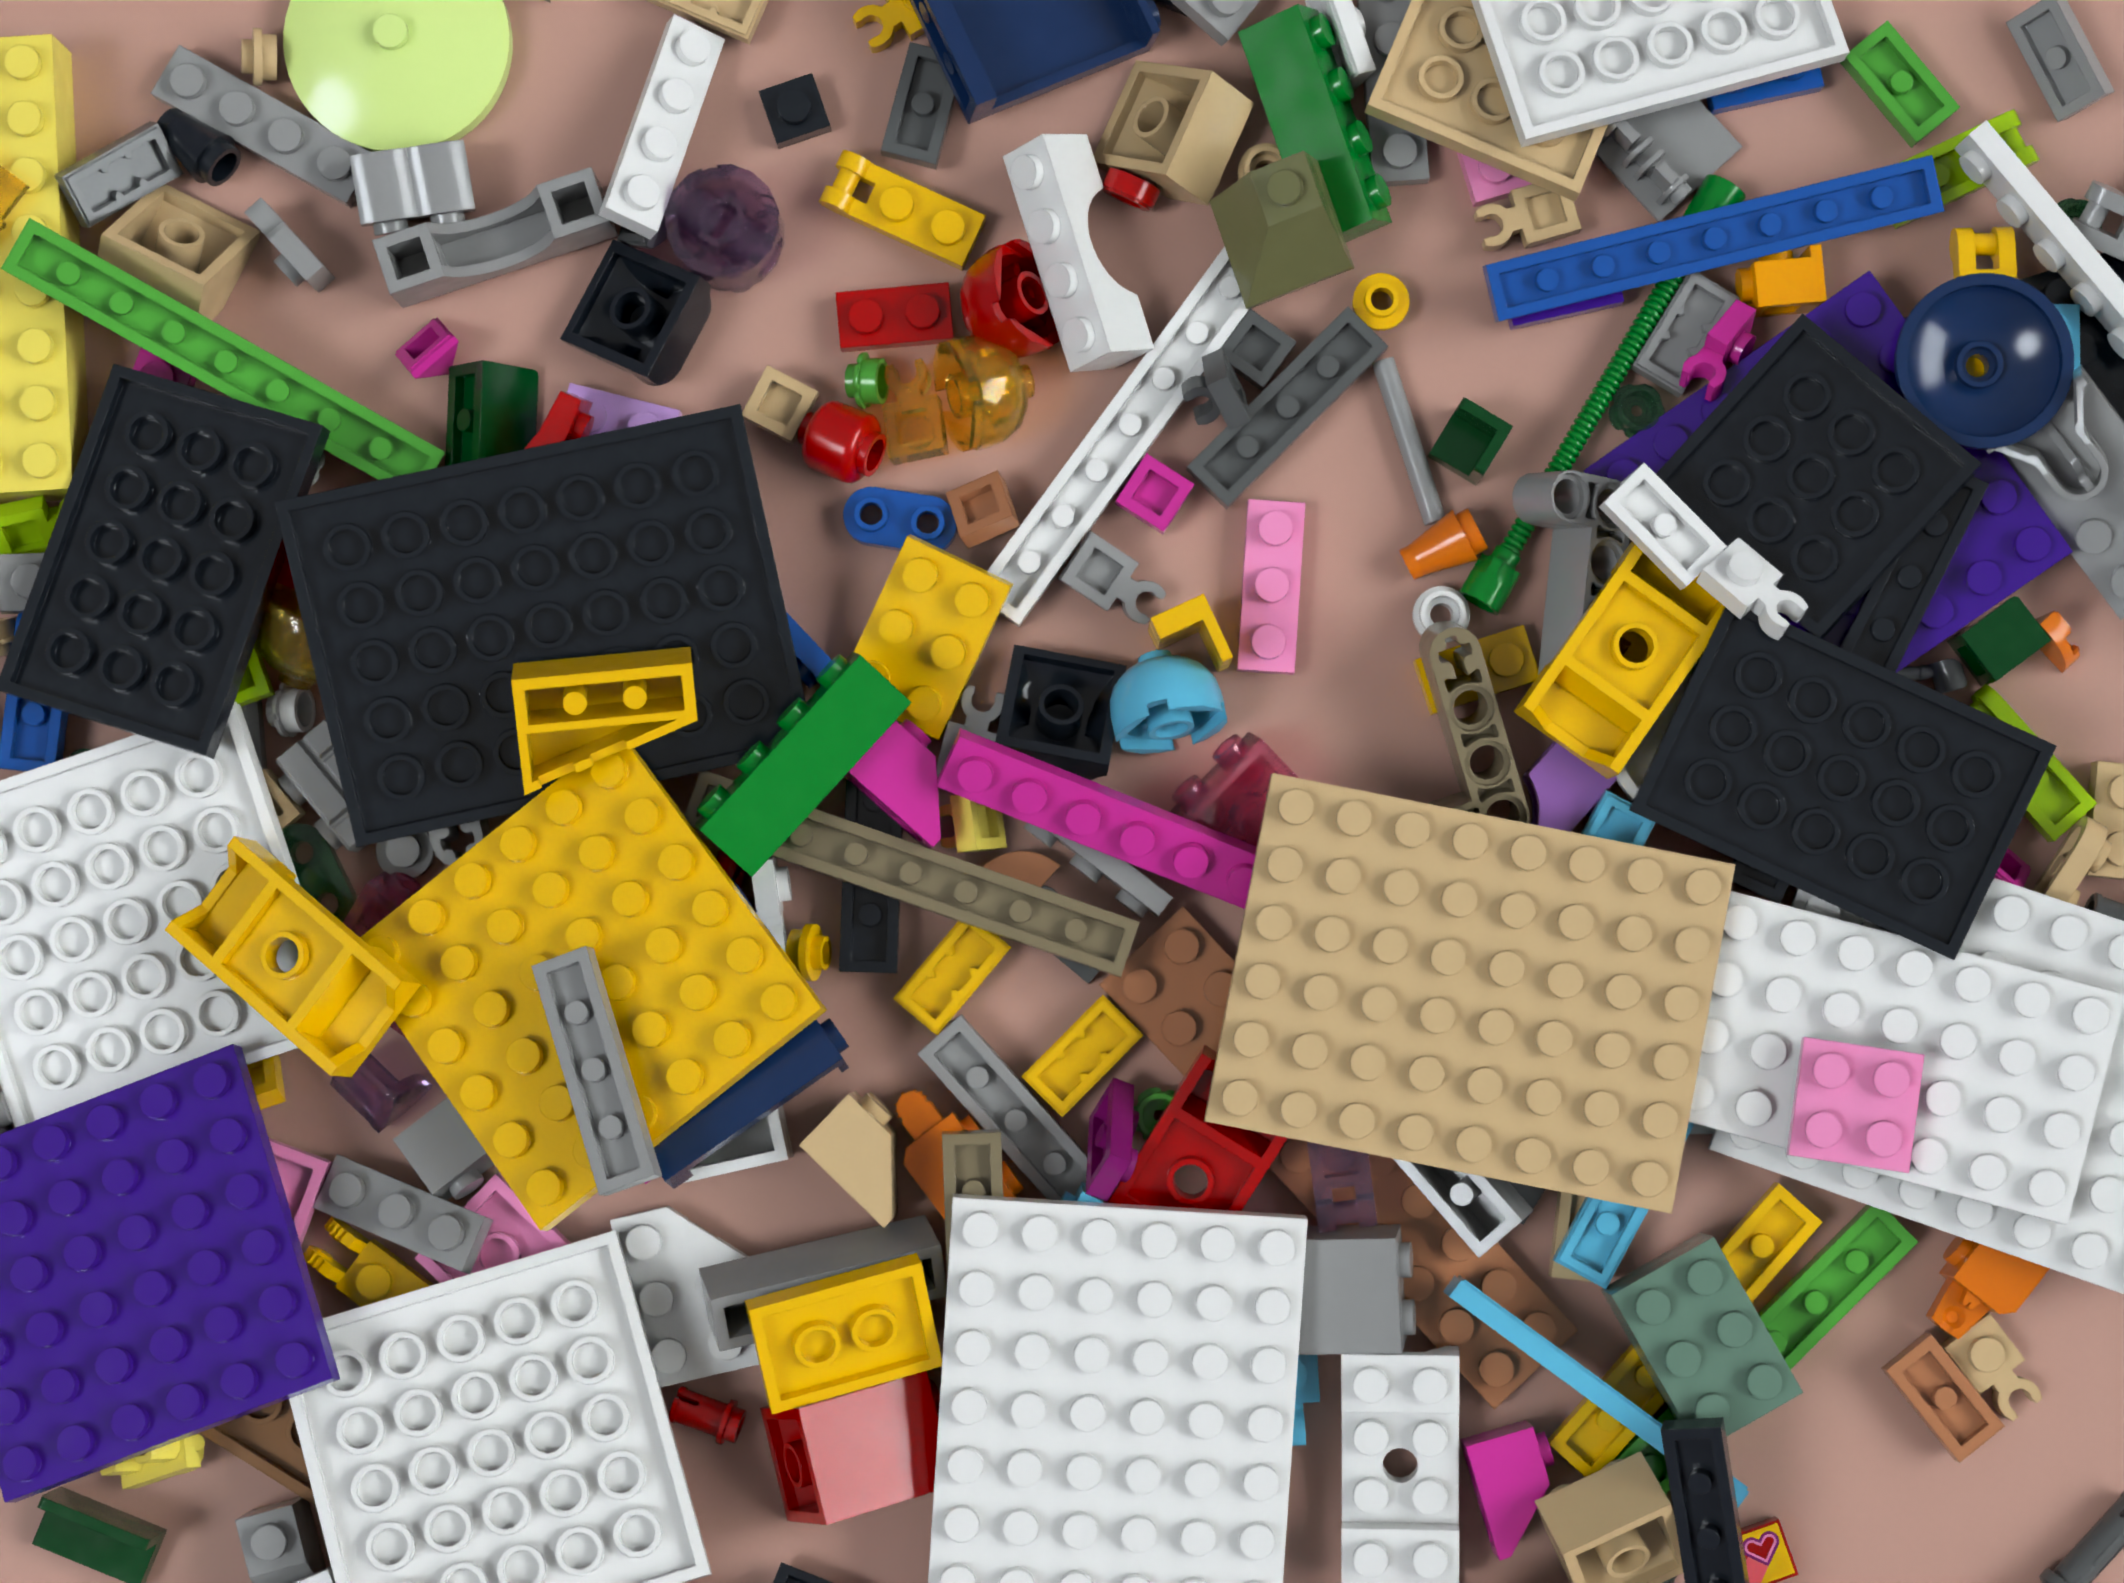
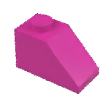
M905 719L901 724L895 720L844 777L917 842L930 849L941 839L936 756L926 748L932 741L910 720Z
M1526 1420L1459 1439L1491 1549L1499 1561L1512 1556L1537 1509L1535 1500L1543 1497L1550 1485L1546 1467L1554 1465L1552 1451L1545 1432L1535 1433L1533 1426Z

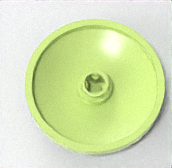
M291 0L284 23L283 50L286 68L293 88L310 114L321 125L337 136L359 145L369 152L459 140L477 127L492 110L507 82L513 54V36L509 14L503 0Z

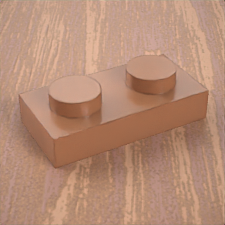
M1925 1332L1881 1368L1951 1457L1959 1463L2005 1427L1932 1334Z

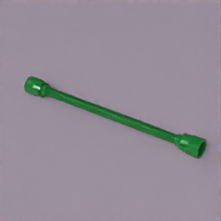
M1708 174L1683 216L1743 202L1746 195L1732 182L1720 176ZM1686 276L1655 283V288H1652L1651 294L1647 297L1648 300H1645L1640 313L1636 315L1637 319L1633 320V325H1630L1629 331L1625 334L1626 337L1619 344V350L1614 352L1615 356L1611 357V362L1607 364V368L1604 369L1603 374L1599 378L1600 381H1597V387L1592 389L1593 393L1589 394V399L1585 401V405L1581 408L1582 412L1578 413V418H1575L1574 424L1570 426L1571 430H1568L1566 433L1567 437H1564L1562 440L1564 443H1560V449L1556 450V455H1553L1552 461L1548 463L1549 468H1545L1544 472L1572 469V464L1576 462V458L1580 455L1579 452L1584 448L1583 445L1587 443L1586 439L1591 437L1590 433L1594 432V427L1598 425V420H1601V414L1605 413V408H1608L1609 402L1613 400V396L1617 393L1616 390L1621 386L1620 383H1623V377L1627 376V371H1630L1631 365H1633L1639 355L1638 352H1641L1642 346L1645 345L1646 340L1650 337L1649 334L1653 332L1657 321L1661 319L1660 315L1664 314V309L1668 307V303L1671 302L1672 297L1676 293L1675 291L1679 289V284L1683 282L1682 278ZM1519 517L1515 519L1516 524L1511 525L1512 530L1507 532L1508 536L1504 537V542L1496 545L1490 556L1481 554L1459 590V593L1468 602L1493 615L1500 613L1521 577V574L1515 571L1521 560L1519 557L1520 551L1524 550V545L1528 543L1527 538H1531V532H1534L1536 529L1534 525L1523 522Z

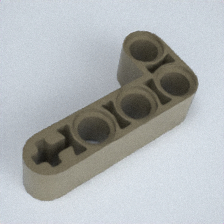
M1450 621L1436 622L1430 625L1422 634L1419 642V651L1461 792L1428 804L1486 815L1492 803L1498 800H1508L1510 803V813L1507 819L1529 823V808L1481 646L1476 636L1459 624ZM1450 637L1461 644V647L1453 651V657L1456 667L1467 675L1456 676L1451 662L1438 655L1439 652L1446 649L1445 639ZM1465 691H1476L1479 703L1475 712L1466 718H1457L1453 708L1455 699ZM1481 746H1492L1495 757L1491 766L1482 772H1473L1470 768L1472 753Z

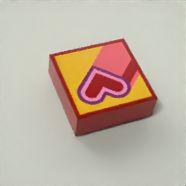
M1774 1516L1741 1528L1749 1583H1777L1799 1575L1781 1523L1777 1517Z

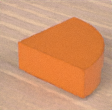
M2052 611L2036 619L2051 639L2040 650L2063 673L2080 657V648L2075 645L2071 646L2066 640L2072 629L2058 611Z

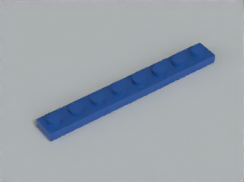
M1929 155L1488 264L1482 268L1496 323L1941 213L1945 210L1933 156Z

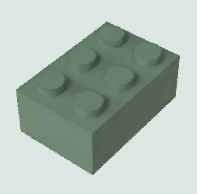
M1700 1232L1609 1284L1606 1289H1600L1675 1420L1723 1417L1727 1437L1803 1393L1714 1236Z

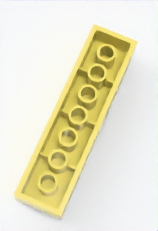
M52 34L0 37V504L43 495L46 501L64 499L89 432L84 315L1 269L29 218L80 246L79 222L54 177L58 172L76 163L72 54Z

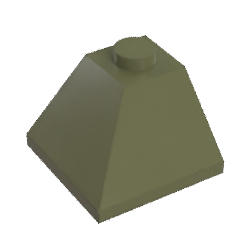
M1304 150L1249 172L1209 201L1245 307L1248 310L1355 268L1318 160Z

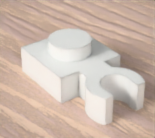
M1739 537L1703 568L1696 580L1697 584L1740 620L1751 610L1758 616L1761 629L1775 640H1779L1790 625L1778 612L1786 614L1792 621L1798 623L1808 609L1807 603L1798 594L1779 590L1776 587L1783 574Z
M771 856L751 877L756 914L786 953L787 934L783 917V901L792 900L791 881L788 866L778 867L777 858Z

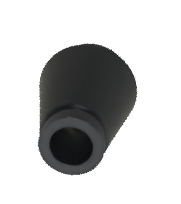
M177 108L167 110L157 121L172 152L195 181L199 183L207 182L211 186H219L231 178L237 170L241 160V153L235 147V141L231 136L183 113Z

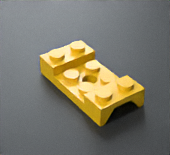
M1633 542L1629 544L1610 572L1611 576L1552 661L1545 665L1513 711L1607 779L1621 772L1699 659L1724 608L1718 600L1696 583L1699 575L1687 587L1680 590ZM1635 632L1645 639L1648 652L1643 662L1633 663L1622 656L1619 649V641L1623 633Z
M234 836L227 845L228 869L201 905L171 920L165 931L330 1076L352 1077L422 983L380 947L369 946L297 884L294 881L297 875L255 840ZM290 939L298 949V959L290 971L283 972L277 963V951L282 943Z

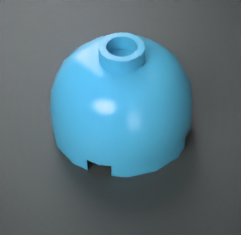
M1154 650L1141 655L1138 658V663L1127 669L1114 685L1110 698L1111 722L1116 742L1119 741L1120 748L1126 752L1149 754L1175 750L1173 739L1182 738L1187 735H1191L1194 745L1218 733L1227 723L1222 692L1213 674L1200 662L1186 656L1172 655L1169 650Z

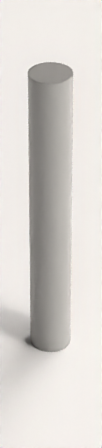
M1394 357L1385 358L1373 363L1372 366L1424 526L1435 524L1445 516Z

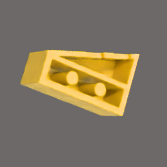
M691 647L513 663L511 685L524 796L541 789L543 784L573 771L578 773L592 767L594 762L626 748L629 751L698 721Z

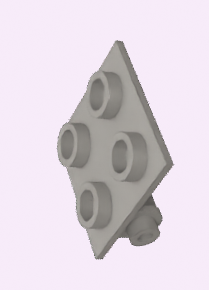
M1697 100L1608 124L1596 156L1654 219L1660 222L1701 185L1706 175L1717 171L1743 146L1704 104Z

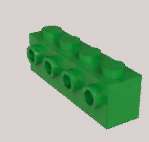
M1296 4L1239 31L1238 35L1281 158H1286L1304 150L1318 160L1345 241L1349 242L1392 223L1387 209L1391 205V195L1382 176L1374 172L1368 154L1373 150L1372 140L1362 121L1356 120L1350 99L1354 98V89L1346 71L1342 67L1337 66L1331 46L1335 45L1336 42L1335 35L1327 17L1323 13H1319L1318 10Z
M852 652L846 659L840 654L834 657L816 678L822 686L807 702L800 697L797 698L778 718L776 724L782 728L767 746L761 741L755 743L736 765L742 773L727 789L721 784L717 785L696 809L702 815L695 823L698 829L751 877L754 876L912 703L870 663L855 652Z

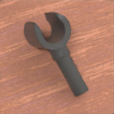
M1946 659L1929 665L1908 666L1897 672L1913 681L1932 678L1935 691L1942 694L1967 686L1963 666L1955 659Z

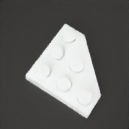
M670 1206L610 1220L612 1231L616 1230L620 1239L660 1387L759 1365L754 1344L719 1351L708 1320L699 1268L748 1257V1255L721 1238L710 1234Z

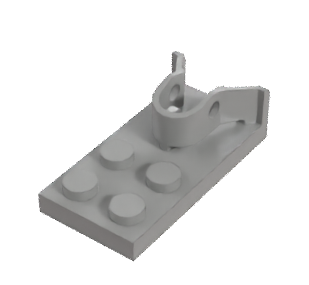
M2080 365L2073 371L2072 382L2065 401L2054 417L2042 429L2013 445L1986 451L1988 454L1998 451L2004 455L2073 552L2070 554L2119 619L2122 620L2124 618V421L2082 365Z

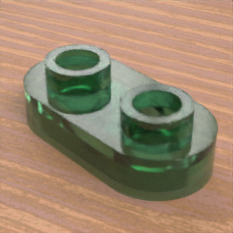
M297 823L285 827L282 832L300 886L319 903H321L322 898L326 894H334L338 899V908L333 915L348 926L357 913L358 898L335 849L321 836L315 826ZM308 842L313 848V857L309 862L302 864L296 858V849L300 844Z

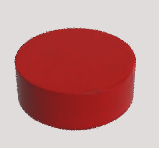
M1110 167L1103 181V192L1146 212L1153 210L1161 193L1160 189L1149 182L1116 168Z

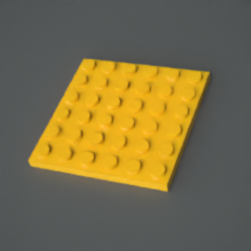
M626 748L594 762L592 767L578 773L573 771L558 778L360 937L369 946L380 947L422 983L394 1021L533 1221L542 1231L551 1230L595 1195L598 1190L531 966L584 946L594 948L653 1147L657 1146L827 1011L635 748L629 751Z

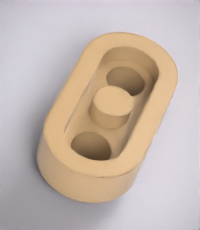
M2087 816L2082 817L2073 826L2032 891L2076 905L2080 897V891L2077 890V887L2088 870L2092 873L2097 872L2111 851L2112 843L2106 840L2108 828Z

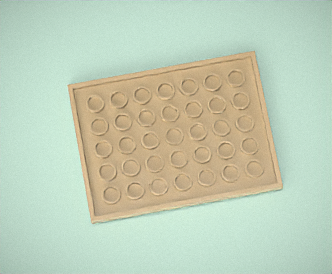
M1272 773L1269 780L1204 1121L1672 1214L1736 864Z

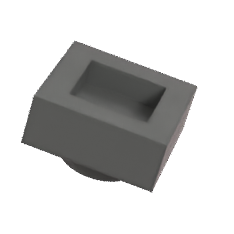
M1249 309L1222 348L1234 371L1263 391L1295 347L1297 341L1255 311Z

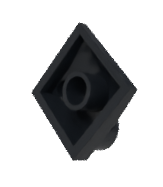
M613 239L560 339L572 347L633 374L647 385L659 386L666 384L680 372L710 315L711 285L697 274Z
M1014 645L995 742L1089 780L1107 776L1114 741L1110 698L1114 685L1125 673L1127 665Z

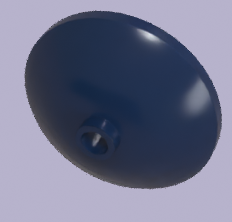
M1969 274L1954 278L1936 287L1924 296L1911 310L1902 325L1896 342L1894 354L1895 379L1900 395L1963 448L1975 450L1998 449L2018 443L2035 434L2058 412L2069 392L2073 378V343L2068 327L2060 312L2044 294L2033 286L2017 278L2002 274ZM1968 358H1977L1983 363L1984 373L1981 377H1973L1967 372L1966 362Z

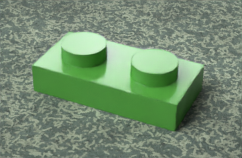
M1888 20L1851 49L1845 60L1840 62L1911 148L1960 108Z

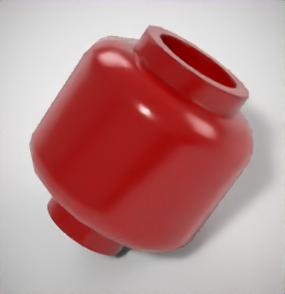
M834 400L821 405L815 413L809 412L806 414L800 424L797 435L798 442L802 444V457L808 468L841 482L851 484L859 481L864 476L870 477L876 472L883 460L887 445L885 434L881 433V426L877 417Z

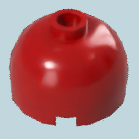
M1014 239L1005 244L997 245L974 262L963 279L960 298L964 323L978 342L991 353L1002 357L1018 359L1042 353L1051 349L1055 343L1060 341L1029 242L1022 239Z

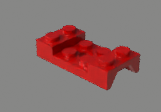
M1204 1045L1174 1092L1173 1098L1140 1148L1132 1176L1126 1183L1120 1181L1105 1203L1242 1211L1288 1138L1204 1121L1217 1054L1216 1051ZM1184 1165H1196L1206 1173L1208 1184L1201 1192L1195 1194L1183 1192L1175 1183V1172Z

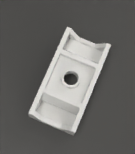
M1444 1346L1426 1352H1402V1354H1341V1583H1459V1347ZM1397 1448L1409 1450L1417 1460L1415 1470L1405 1477L1391 1475L1383 1465L1384 1457L1388 1452Z

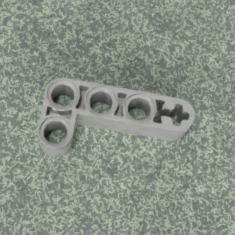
M1575 470L1527 473L1520 477L1514 486L1512 499L1517 516L1527 524L1553 529L1538 675L1545 665L1552 661L1609 579L1611 570L1629 546L1630 539L1599 508L1620 486L1621 482L1616 479Z

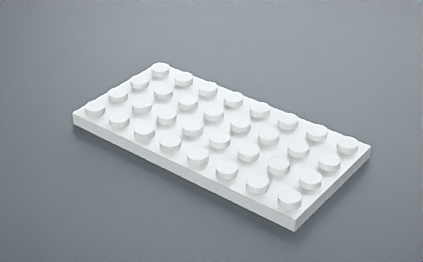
M1731 891L1689 1122L1787 1149L1802 1037L1924 1054L1909 1173L1850 1164L1844 1165L2068 1225L2124 1006V994L1959 951L1955 960H1952L1897 934Z

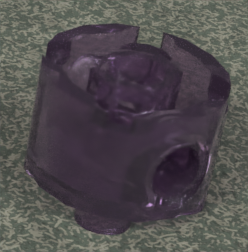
M732 164L717 165V168H708L704 171L701 168L688 174L672 191L665 210V227L667 228V238L682 269L701 276L711 285L712 289L743 293L754 284L761 282L777 265L784 247L785 225L769 187L752 171Z

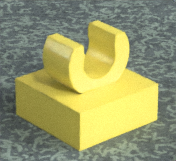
M951 795V804L939 807L940 817H953L955 832L953 837L940 839L942 847L957 848V853L1007 848L1003 814L959 795Z

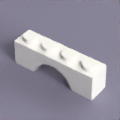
M1041 134L1004 155L1003 160L1069 371L1115 369L1155 349L1138 295L1119 285L1108 274L1098 259L1090 239L1088 229L1089 206L1093 197L1104 186L1087 134Z

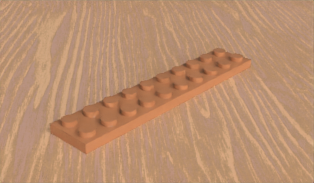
M1182 906L1127 958L1121 978L1109 975L1099 986L1178 1071L1185 1076L1204 1045L1217 1052L1234 960ZM1288 1138L1269 1168L1323 1226L1401 1224L1402 1242H1411L1413 1249L1412 1278H1404L1405 1299L1415 1300L1416 1326L1436 1348L1444 1346L1459 1347L1460 1374L1494 1410L1531 1376L1541 1364L1443 1292L1454 1275L1456 1277L1459 1275L1558 1348L1578 1331L1573 1323L1498 1243L1478 1258L1394 1159Z

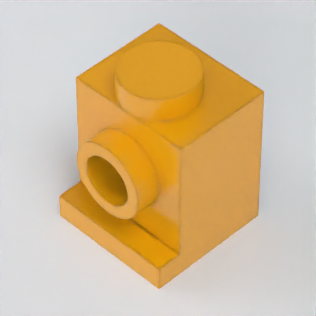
M1821 244L1810 245L1798 258H1793V251L1788 250L1759 257V261L1753 262L1748 268L1736 269V296L1740 298L1739 301L1746 302L1747 305L1756 309L1754 318L1809 313L1827 300Z

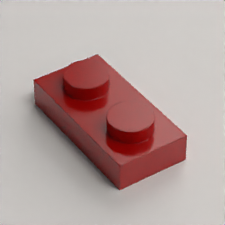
M949 282L835 292L840 349L842 353L954 343Z

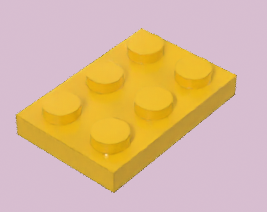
M912 534L908 535L904 541L854 652L861 655L912 702L896 720L903 722L905 719H908L925 734L939 740L945 732L947 723L953 715L1013 587V583Z
M917 1253L744 1300L765 1393L772 1415L942 1367V1358L922 1262Z

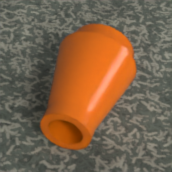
M1466 508L1457 514L1451 510L1411 544L1400 549L1399 552L1413 579L1416 580L1427 574L1477 561L1476 555L1489 548L1469 509Z

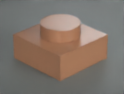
M998 470L946 492L959 536L968 549L1020 526L1006 482Z

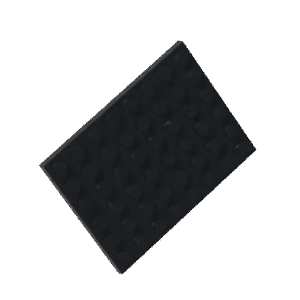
M741 404L274 502L356 847L515 813L557 780L545 783L541 789L524 796L511 685L513 663L691 647L698 721L635 748L658 781L738 764L740 759L755 743L761 741L767 746L782 729L776 724L778 718L797 698L800 697L806 702Z

